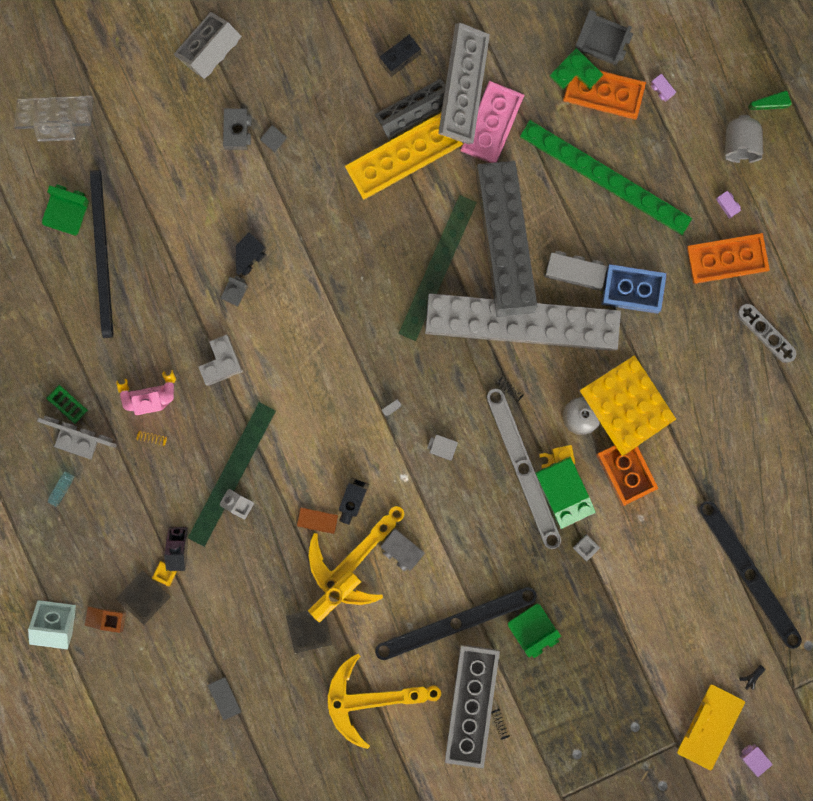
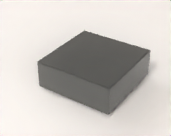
M272 125L260 141L275 153L287 137Z

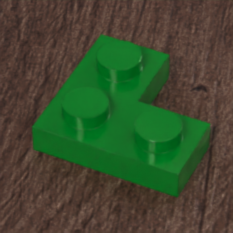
M576 48L549 77L562 90L575 77L591 89L604 74Z

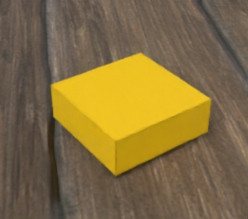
M160 561L152 579L170 587L177 571H166L165 562Z

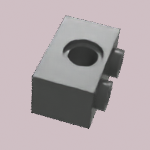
M224 108L223 147L225 150H248V145H251V133H248V126L252 125V115L248 114L247 109ZM235 126H242L243 130L240 133L236 134L233 132Z

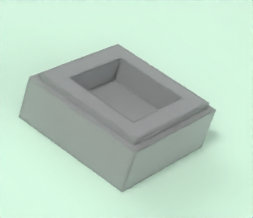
M397 399L382 409V412L385 416H389L399 409L401 404Z
M586 534L573 549L585 561H588L600 547Z

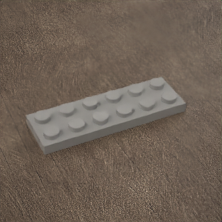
M462 23L455 24L438 134L466 144H473L490 34Z

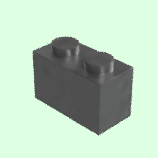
M396 529L393 530L381 545L383 549L381 553L389 559L392 557L398 561L396 565L403 571L407 569L411 571L425 554Z

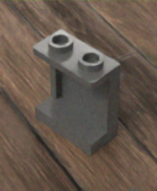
M589 10L575 49L577 48L582 53L617 66L618 61H623L626 50H623L625 44H629L632 39L633 33L630 32L632 26H621L596 16L597 12Z

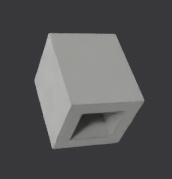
M436 435L435 438L431 437L427 448L431 449L430 454L452 461L458 442Z

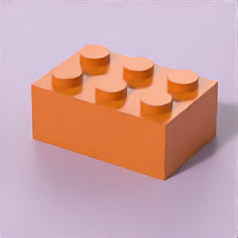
M615 445L596 454L621 506H625L659 489L638 446L623 456Z

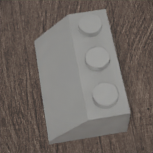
M210 12L177 49L174 55L195 74L205 79L212 73L216 65L225 58L230 49L237 45L238 40L242 36L229 22Z

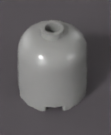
M741 115L739 118L729 122L725 136L724 154L726 160L740 163V159H749V163L762 159L763 129L759 121L750 118L749 115Z
M584 397L572 399L566 404L562 419L570 432L577 435H586L592 433L599 426L600 421Z

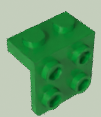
M56 184L54 187L49 185L47 193L50 195V199L42 219V224L73 236L78 235L90 201L80 191L74 190L72 193L66 191L67 188Z
M535 604L508 622L509 629L528 657L532 656L535 658L543 653L542 649L544 647L554 646L559 642L558 638L561 637L539 604Z

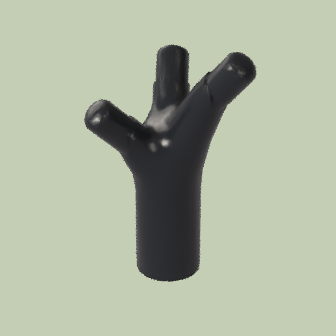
M759 665L752 674L740 677L739 680L748 681L745 687L746 690L750 686L754 690L757 679L766 669Z

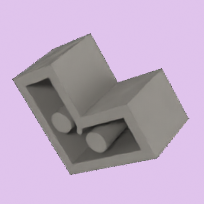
M228 335L209 342L216 360L199 366L207 386L243 372Z

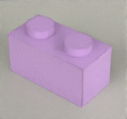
M662 74L651 82L652 89L657 91L659 98L665 102L676 93Z
M726 191L716 201L730 219L741 211V207L734 201L733 195Z

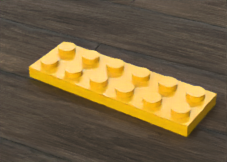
M441 113L345 166L363 200L463 145L460 141L438 134Z

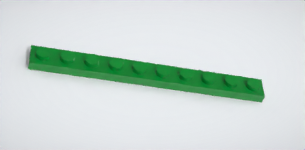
M531 120L520 135L521 139L680 235H683L693 219Z

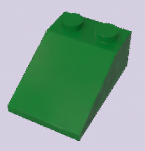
M567 457L535 473L554 519L561 529L596 513L571 457Z

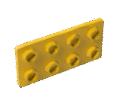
M710 684L677 750V754L711 771L745 701Z

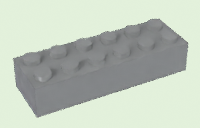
M460 644L445 763L484 768L500 653L497 649Z

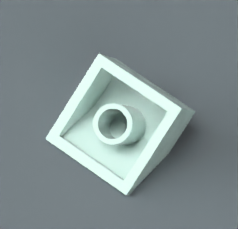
M38 600L28 629L29 644L68 649L73 632L76 605Z

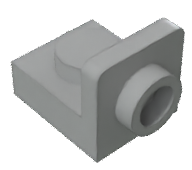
M231 489L227 490L220 502L221 507L244 520L254 505V502Z

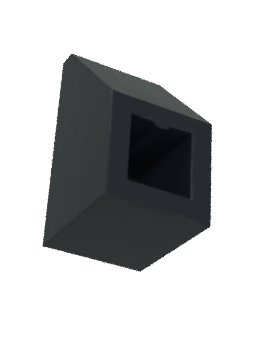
M250 232L236 245V273L240 278L243 275L247 276L253 269L251 266L256 261L259 263L266 256V248Z
M188 527L168 528L164 553L166 571L186 570Z

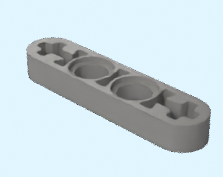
M744 304L738 309L739 319L781 362L789 363L795 359L796 350L754 306ZM743 308L745 310L750 309L751 312L749 314L753 318L755 316H757L758 318L750 324L749 321H751L752 319L749 316H743ZM761 321L765 324L763 332H758L755 329L756 322ZM771 335L778 337L779 341L776 346L771 345L768 341ZM782 343H784L785 346H783L782 348L785 351H791V353L789 354L791 358H784V352L781 349L777 352L775 349L780 347Z

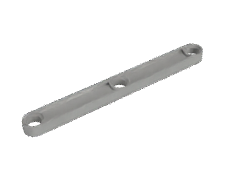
M492 389L487 394V401L542 541L547 548L555 549L561 543L559 532L506 398L500 389ZM498 392L501 395L500 402L493 403L490 400L491 393ZM521 463H526L529 466L527 474H521L518 471ZM549 535L557 537L556 545L550 546L547 544L546 540Z

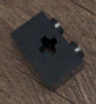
M409 34L379 57V62L390 77H392L420 56L421 48Z

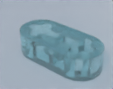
M67 471L63 473L48 499L49 504L54 507L60 504L74 480V475Z

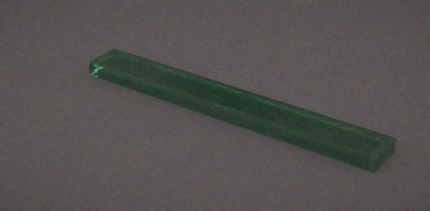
M459 195L398 333L399 335L416 342L426 320L428 295L438 293L477 202Z
M260 402L258 403L188 539L203 547L206 546L225 510L220 506V502L228 489L235 491L276 410Z

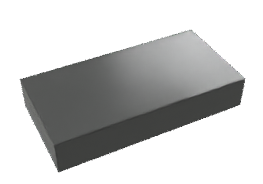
M226 676L208 685L223 720L242 712Z

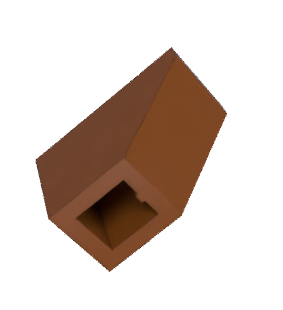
M88 606L84 626L121 633L124 629L126 612Z

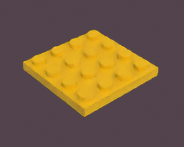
M635 355L580 390L622 456L676 420Z

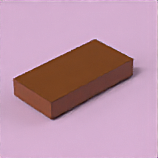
M300 508L297 526L335 534L338 515Z

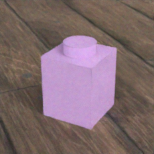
M755 744L746 746L742 750L743 754L739 756L757 777L773 765Z

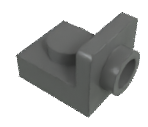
M236 275L234 278L229 276V282L221 299L239 307L248 286L245 284L246 280Z

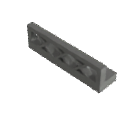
M442 79L374 114L388 140L442 111L446 87ZM440 86L442 87V89L433 92V90L439 88ZM424 97V99L416 101L418 98ZM403 106H407V108L400 110ZM387 115H391V116L388 117L387 119L382 120L383 117H385V116H387Z

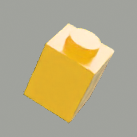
M572 445L551 449V455L547 453L539 454V458L546 457L548 459L547 464L541 465L542 468H546L567 457H571L573 463L576 464Z

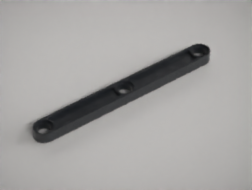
M90 170L101 333L103 338H113L101 170Z
M702 502L699 506V514L786 647L791 649L798 648L802 643L801 635L727 521L713 502ZM706 504H710L713 507V512L710 515L703 513V506ZM748 569H752L755 572V577L752 580L745 578V572ZM791 634L797 637L795 645H789L787 642V638Z
M525 587L389 639L377 645L375 650L376 656L380 660H388L531 605L537 598L536 592L530 587ZM526 590L533 593V599L528 602L522 598V594ZM454 618L461 620L462 624L458 629H453L450 625L451 620ZM381 646L389 648L388 656L382 657L379 655L378 650Z

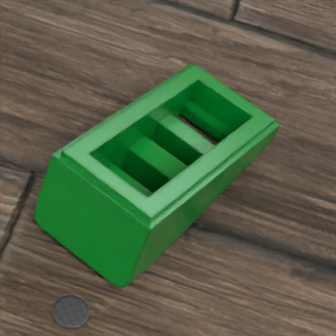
M785 90L751 102L748 109H786L792 103L788 91Z
M60 384L46 397L51 404L74 424L88 411ZM61 391L63 394L55 401V396ZM67 396L69 399L61 407L59 404ZM73 402V407L68 412L65 411L70 403ZM79 407L80 411L72 417L71 414Z

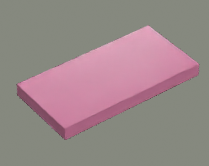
M489 81L478 109L473 144L464 143L461 152L488 163H497L524 94Z

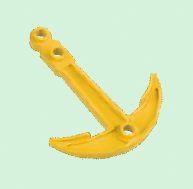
M398 506L391 508L389 515L384 516L373 527L371 533L333 571H330L322 561L324 558L319 548L318 534L314 533L309 547V561L311 572L319 587L326 593L330 589L327 586L328 581H333L335 584L349 570L353 572L376 544L382 541L396 527V522L403 519V509ZM398 510L400 517L395 518L393 512ZM382 524H385L387 526V530L385 532L380 531V526ZM353 590L341 602L364 605L382 599L383 595L368 594L359 590L355 592ZM332 591L329 593L330 597L336 600L340 599L339 592Z
M356 654L346 660L332 678L328 692V709L336 729L351 743L368 749L370 745L363 740L354 725H351L348 716L349 711L400 703L406 705L424 703L427 700L437 701L441 697V691L437 686L431 685L427 688L423 686L403 688L401 691L346 694V680H349L354 665L361 657L359 654ZM432 690L437 691L436 697L430 696ZM413 692L418 694L417 699L411 698ZM335 701H339L341 703V706L339 708L334 707L333 704Z

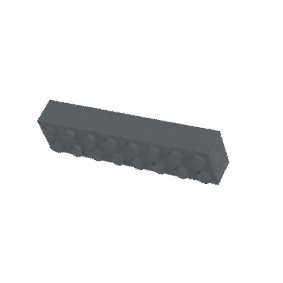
M516 161L477 164L476 179L496 317L535 313L537 300Z

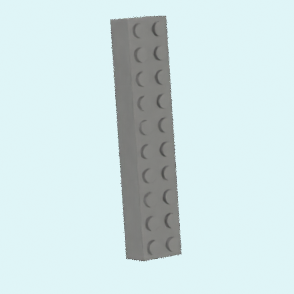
M429 294L425 334L615 351L618 349L621 311L537 303L535 313L496 317L494 299Z

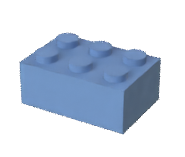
M609 264L606 271L601 305L658 314L661 312L667 273Z

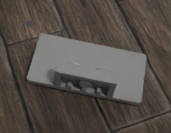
M44 416L43 419H37V422L60 429L54 447L92 460L97 443L115 448L117 444L113 443L112 438L100 434L99 437H95V432L82 428L78 431L75 425L65 422L60 425L58 424L59 420Z

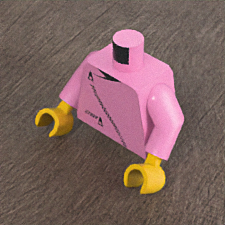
M171 370L170 375H167L165 371L162 373L165 385L128 392L127 379H125L124 384H119L117 380V390L120 393L123 408L127 411H134L135 415L163 410L174 398L173 383L176 381L173 370Z

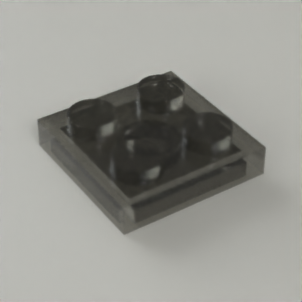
M142 570L116 600L145 625L171 596Z
M308 610L286 615L295 654L333 645L326 617L319 623Z

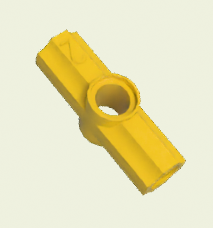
M349 570L308 612L320 623L361 581ZM332 591L339 592L340 599L338 601L330 600L329 593Z

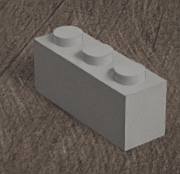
M555 251V253L550 254L545 277L600 291L603 287L607 266H604L601 261L592 260V262L585 261L584 257L574 255L572 258L566 256L564 252Z

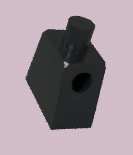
M353 477L350 479L339 507V511L342 512L339 519L340 522L350 525L353 516L357 517L370 484ZM349 502H353L355 505L350 506Z

